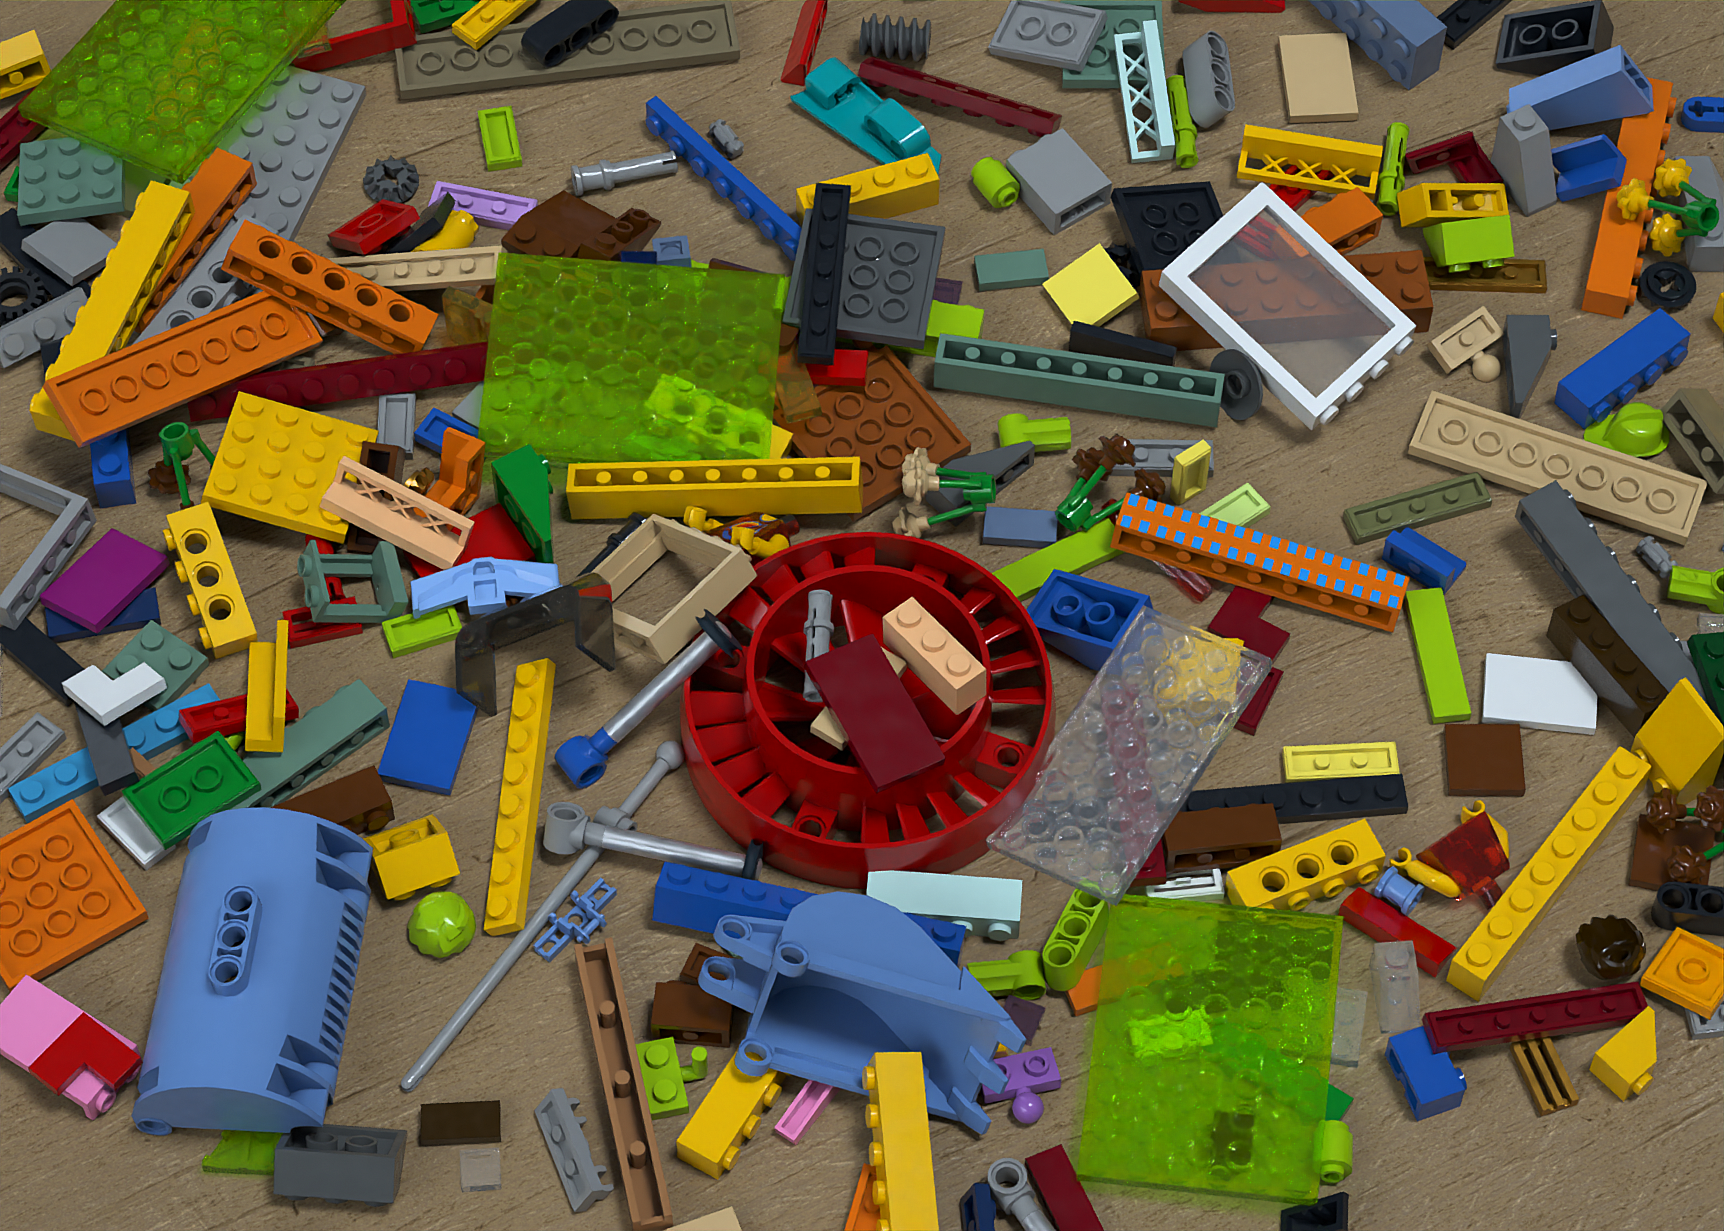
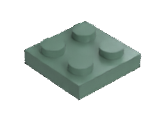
M150 620L102 672L111 680H115L145 662L164 678L167 689L142 703V705L154 712L176 701L209 666L208 657L153 620Z

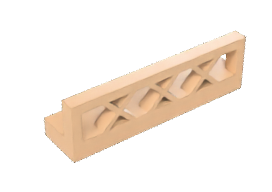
M343 456L340 460L334 481L322 497L320 503L321 508L443 570L455 567L466 550L475 523L346 456ZM348 472L358 477L362 484L358 485L346 479V473ZM380 490L390 493L395 501L384 498ZM412 507L423 510L427 517L423 518L417 515ZM449 523L462 530L461 535L459 536L449 531L445 524Z

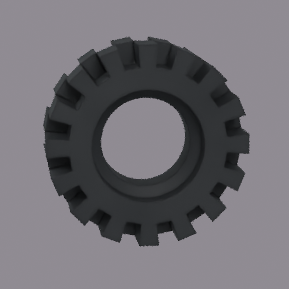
M13 266V272L8 273L7 268L0 269L2 273L0 275V327L48 302L43 281H40L37 273L32 275L31 270L28 268H24L21 273L19 266ZM21 294L28 297L25 302L17 306L9 307L1 304L4 299L12 295Z

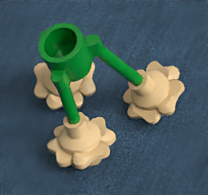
M917 447L913 454L905 456V461L902 464L903 493L908 497L914 498L915 506H919L922 497L928 491H939V488H963L964 500L971 501L972 504L936 516L928 517V515L919 518L913 513H909L906 506H903L899 510V516L892 522L895 534L920 538L922 531L931 529V525L972 512H986L987 504L995 503L996 501L994 474L940 468L939 464L930 463L926 448ZM939 476L952 477L964 480H940Z

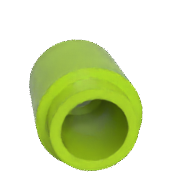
M986 157L977 162L972 168L973 184L994 208L1008 207L1017 200L1020 184L999 160Z
M1328 1120L1321 1122L1317 1127V1131L1313 1134L1312 1170L1315 1175L1325 1182H1341L1352 1174L1353 1135L1349 1132V1126L1346 1123Z

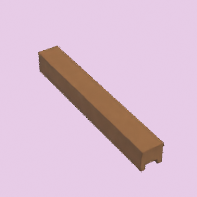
M612 937L605 938V943L582 947V943L574 944L578 976L632 1231H663L673 1227V1216Z

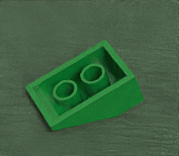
M528 444L491 462L496 504H501L535 554L536 562L554 564L550 501L553 488L548 480L551 468L543 454L537 455L532 446Z

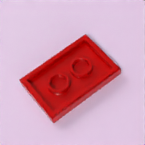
M498 503L468 518L475 523L466 550L455 566L470 562L474 558L491 556L494 559L536 562L535 554L501 504ZM454 526L451 532L460 536L462 530ZM403 550L404 558L418 579L443 571V569Z

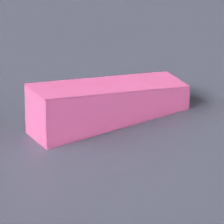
M809 1079L774 1127L776 1133L797 1145L841 1088Z

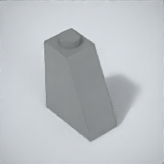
M1530 104L1500 117L1491 157V163L1504 180L1505 190L1527 217L1551 207L1557 202L1549 128Z

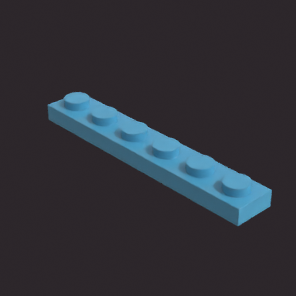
M208 683L124 727L130 749L133 747L146 760H149L189 739V736L179 722V710L219 701L220 699ZM85 747L9 787L8 791L26 823H29L71 799H75L98 787L99 783L88 747Z

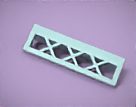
M1157 20L1143 21L1141 32L1114 35L1131 163L1173 159L1175 148ZM1142 43L1143 53L1134 61L1124 54L1122 44ZM1143 61L1145 63V68L1140 65ZM1125 64H1127L1128 66H1130V68L1127 70V72H1126V65H1125ZM1134 71H1137L1147 79V85L1141 92H1138L1128 84V78ZM1148 91H1149V97H1150V99H1148L1147 97H1145V95L1148 93ZM1130 95L1135 98L1132 102L1130 100ZM1139 102L1152 111V115L1145 123L1134 117L1132 110ZM1152 123L1154 125V130L1150 128V125ZM1134 126H1136L1137 128H1139V130H1138V132H1137L1136 134H1135V127H1134ZM1145 133L1156 141L1157 150L1138 152L1137 141Z

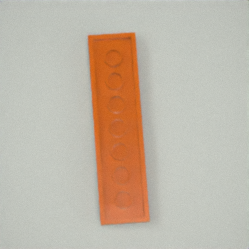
M262 291L48 379L42 387L77 446L81 448L317 348L323 339L305 310L266 291Z

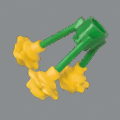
M1668 158L1664 161V164L1657 167L1653 187L1659 190L1658 194L1661 197L1668 195L1677 197L1681 191H1685L1694 197L1695 201L1686 204L1684 207L1655 201L1652 196H1648L1645 190V182L1633 178L1629 185L1622 186L1616 197L1618 201L1617 207L1622 209V217L1624 219L1635 220L1637 215L1644 209L1651 210L1652 208L1682 215V220L1689 227L1687 229H1683L1682 222L1673 219L1668 213L1664 214L1662 218L1657 217L1653 220V228L1649 232L1652 248L1656 251H1661L1666 257L1671 256L1673 252H1680L1681 242L1685 237L1694 235L1706 237L1708 231L1713 230L1719 221V210L1715 206L1716 199L1706 197L1689 185L1688 178L1692 169L1686 166V161L1683 158L1678 160Z

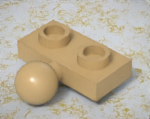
M1482 306L1430 341L1426 346L1446 374L1471 359L1473 362V375L1482 382H1491L1499 376L1501 366L1496 357L1484 354L1482 350L1500 339L1504 332L1485 306Z

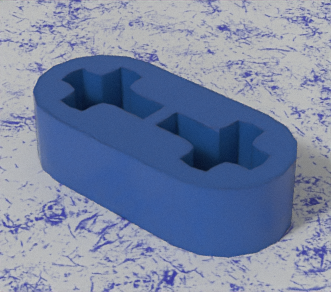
M1692 97L1684 103L1680 118L1684 127L1696 132L1724 133V98ZM1694 111L1699 112L1701 117H1697Z

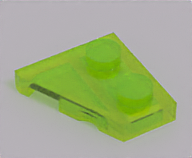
M224 1130L221 1133L222 1140L210 1156L206 1154L203 1158L202 1169L204 1172L274 1176L275 1148L283 1133Z

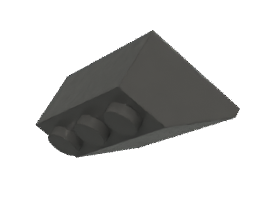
M323 1124V1127H294L290 1133L282 1134L275 1148L273 1194L285 1195V1198L289 1200H305L308 1197L324 1198L326 1202L335 1204L345 1203L348 1200L364 1201L366 1205L373 1207L394 1203L400 1188L407 1130Z

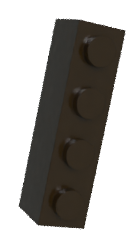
M1584 595L1553 609L1546 634L1547 638L1566 660L1573 664L1598 697L1635 738L1638 731L1667 697L1669 692Z

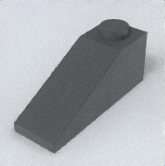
M1506 315L1502 342L1510 416L1518 419L1521 418L1547 366L1550 351L1556 350L1557 331L1556 329H1551L1549 315Z
M1026 441L953 459L943 468L994 474L997 495L1034 465L1035 444L1031 441ZM939 476L940 480H964L952 477ZM939 488V491H928L926 494V501L940 514L972 504L971 501L964 500L963 488ZM974 512L948 521L957 527Z

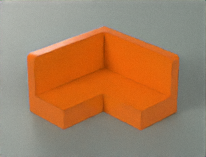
M448 427L443 432L439 480L424 496L464 516L480 497L486 442ZM417 507L413 508L417 515L423 518L427 517L423 510ZM449 523L445 524L449 531L454 527Z

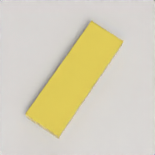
M1395 742L1285 746L1282 750L1286 783L1400 774Z

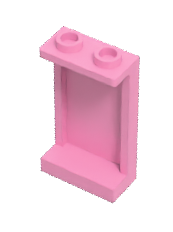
M25 975L0 1004V1054L29 1072L28 1067L83 1012H86L30 976ZM86 1013L140 1056L138 1046ZM141 1065L116 1090L112 1089L86 1068L61 1094L83 1107L86 1116L91 1120H95L101 1112H106L113 1105L116 1093L125 1082L129 1083L137 1076Z

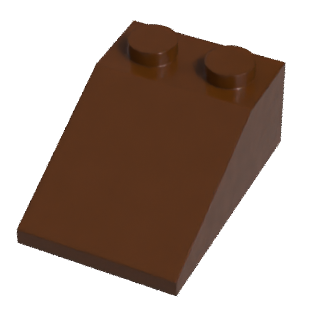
M563 190L523 214L501 239V244L510 254L573 277L581 243L616 218Z

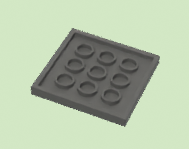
M806 208L782 320V324L801 328L813 209ZM849 214L836 337L924 349L945 239V227Z

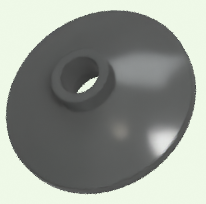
M1228 349L1218 353L1211 363L1209 372L1225 374L1220 407L1233 419L1244 420L1254 416L1258 412L1263 398L1262 381L1255 364L1248 356L1235 349Z

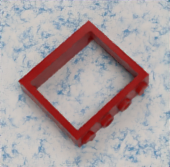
M277 0L280 10L284 11V17L280 18V26L284 37H287L288 43L283 44V48L287 54V62L289 64L294 63L296 68L315 72L417 44L410 0H390L393 22L306 45L300 0Z

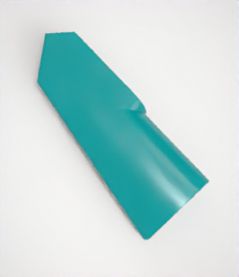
M833 57L826 60L809 73L805 78L806 90L790 96L791 101L883 165L928 153L939 175L942 156L931 146V139L925 127L894 99L887 98L883 101L838 58Z

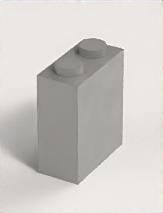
M1063 128L1053 134L1044 135L1037 143L1024 150H1017L1006 159V169L1020 184L1018 195L1053 235L1058 234L1110 204L1112 182Z

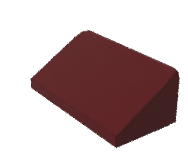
M1470 131L1407 152L1406 158L1412 173L1417 174L1477 154L1479 149L1474 133Z

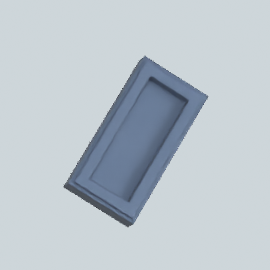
M987 506L984 517L983 544L1045 548L1056 543L1057 517L1055 511Z

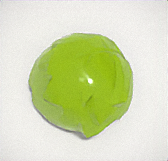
M438 891L428 894L415 906L413 914L409 919L407 930H409L410 942L417 945L421 953L444 958L452 953H461L473 940L477 925L472 909H470L467 902L460 895L448 891Z

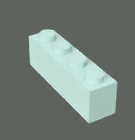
M894 870L868 872L866 895L894 906L903 913H911L917 916L967 926L965 938L973 935L1004 941L1009 938L1018 939L1023 880Z

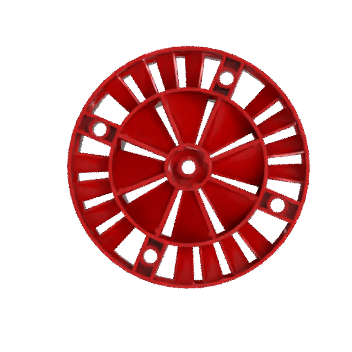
M853 532L818 537L778 551L755 564L753 568L758 576L715 616L726 627L736 619L754 631L749 647L741 645L743 651L739 649L734 650V658L730 657L720 648L687 678L681 686L680 726L686 768L703 805L717 824L746 850H748L752 839L753 843L757 846L763 842L762 861L774 868L815 883L853 889H867L868 872L894 870L948 874L973 862L1001 842L1019 824L1027 813L1028 804L1034 803L1043 786L1050 766L1056 721L1054 684L1045 645L1032 618L1012 591L981 565L952 549L920 538L894 533ZM951 588L958 591L959 593L963 594L964 597L961 600H959L956 596L949 592V589ZM820 589L829 591L833 595L831 622L834 627L845 626L849 643L873 633L879 645L891 653L893 652L883 643V616L913 597L986 668V695L958 715L908 667L899 678L946 759L943 765L876 793L848 744L844 749L851 753L846 764L839 765L830 762L840 751V749L818 736L794 744L775 727L772 721H814L826 706L824 702L805 700L806 698H803L802 694L765 682L767 671L781 656L805 673L807 636L803 630L804 623L808 620L809 592ZM769 596L774 603L770 606L764 600L765 597ZM984 607L997 619L981 630L973 615ZM703 629L695 635L693 642L705 632ZM1013 634L1024 648L1018 652L990 661L987 644ZM831 640L829 643V651L834 650V646ZM725 665L736 666L734 668H724ZM1035 667L1042 683L1040 686L993 691L992 674ZM694 680H698L729 692L691 690ZM992 703L1045 705L1042 727L1034 747L991 733ZM741 721L699 730L695 728V726ZM748 750L747 752L738 755L732 759H729L723 763H720L716 766H713L712 762H715L717 760ZM1008 762L1014 764V766L1005 767L1001 764ZM761 778L762 782L744 796L740 797L737 794ZM987 783L1004 788V790L999 792ZM965 791L969 792L983 806L981 810L969 817L954 802ZM782 803L798 813L791 828L770 818ZM938 813L946 828L930 833L924 820ZM902 828L905 840L890 842L888 831ZM838 829L861 832V843L842 842L833 839Z

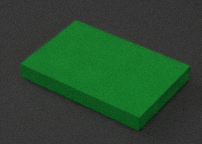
M216 731L144 776L139 782L122 790V794L162 848L167 850L189 836L193 828L200 821L210 815L232 809L262 789L257 778L221 733Z

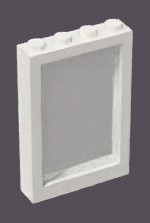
M1263 182L1246 195L1161 273L1159 286L1226 350L1235 349L1248 356L1255 364L1262 384L1311 431L1320 423L1324 426L1327 425L1339 412L1337 407L1343 401L1352 402L1364 389L1362 384L1368 378L1377 379L1389 366L1387 361L1393 355L1402 356L1414 343V340L1411 338L1416 325Z

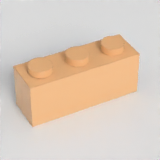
M913 597L883 616V643L896 656L905 660L907 667L956 715L986 695V668Z

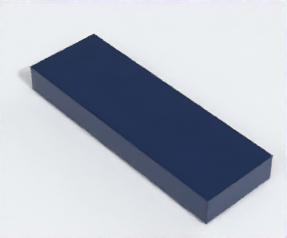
M155 587L144 589L98 634L45 607L48 636L55 643L144 628L150 620L161 625Z

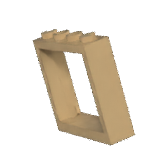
M652 514L562 599V602L578 627L662 664H666L702 630L696 617L703 618L705 616L704 609L716 616L758 575L750 563L752 561L751 556L745 554L738 544L734 546L724 542L718 536L714 535L711 537L695 527L689 528L681 525L673 518L669 520ZM667 550L714 568L707 577L655 626L617 609H612L609 606L611 604L609 600L580 599L578 592L581 589L610 584L613 602Z

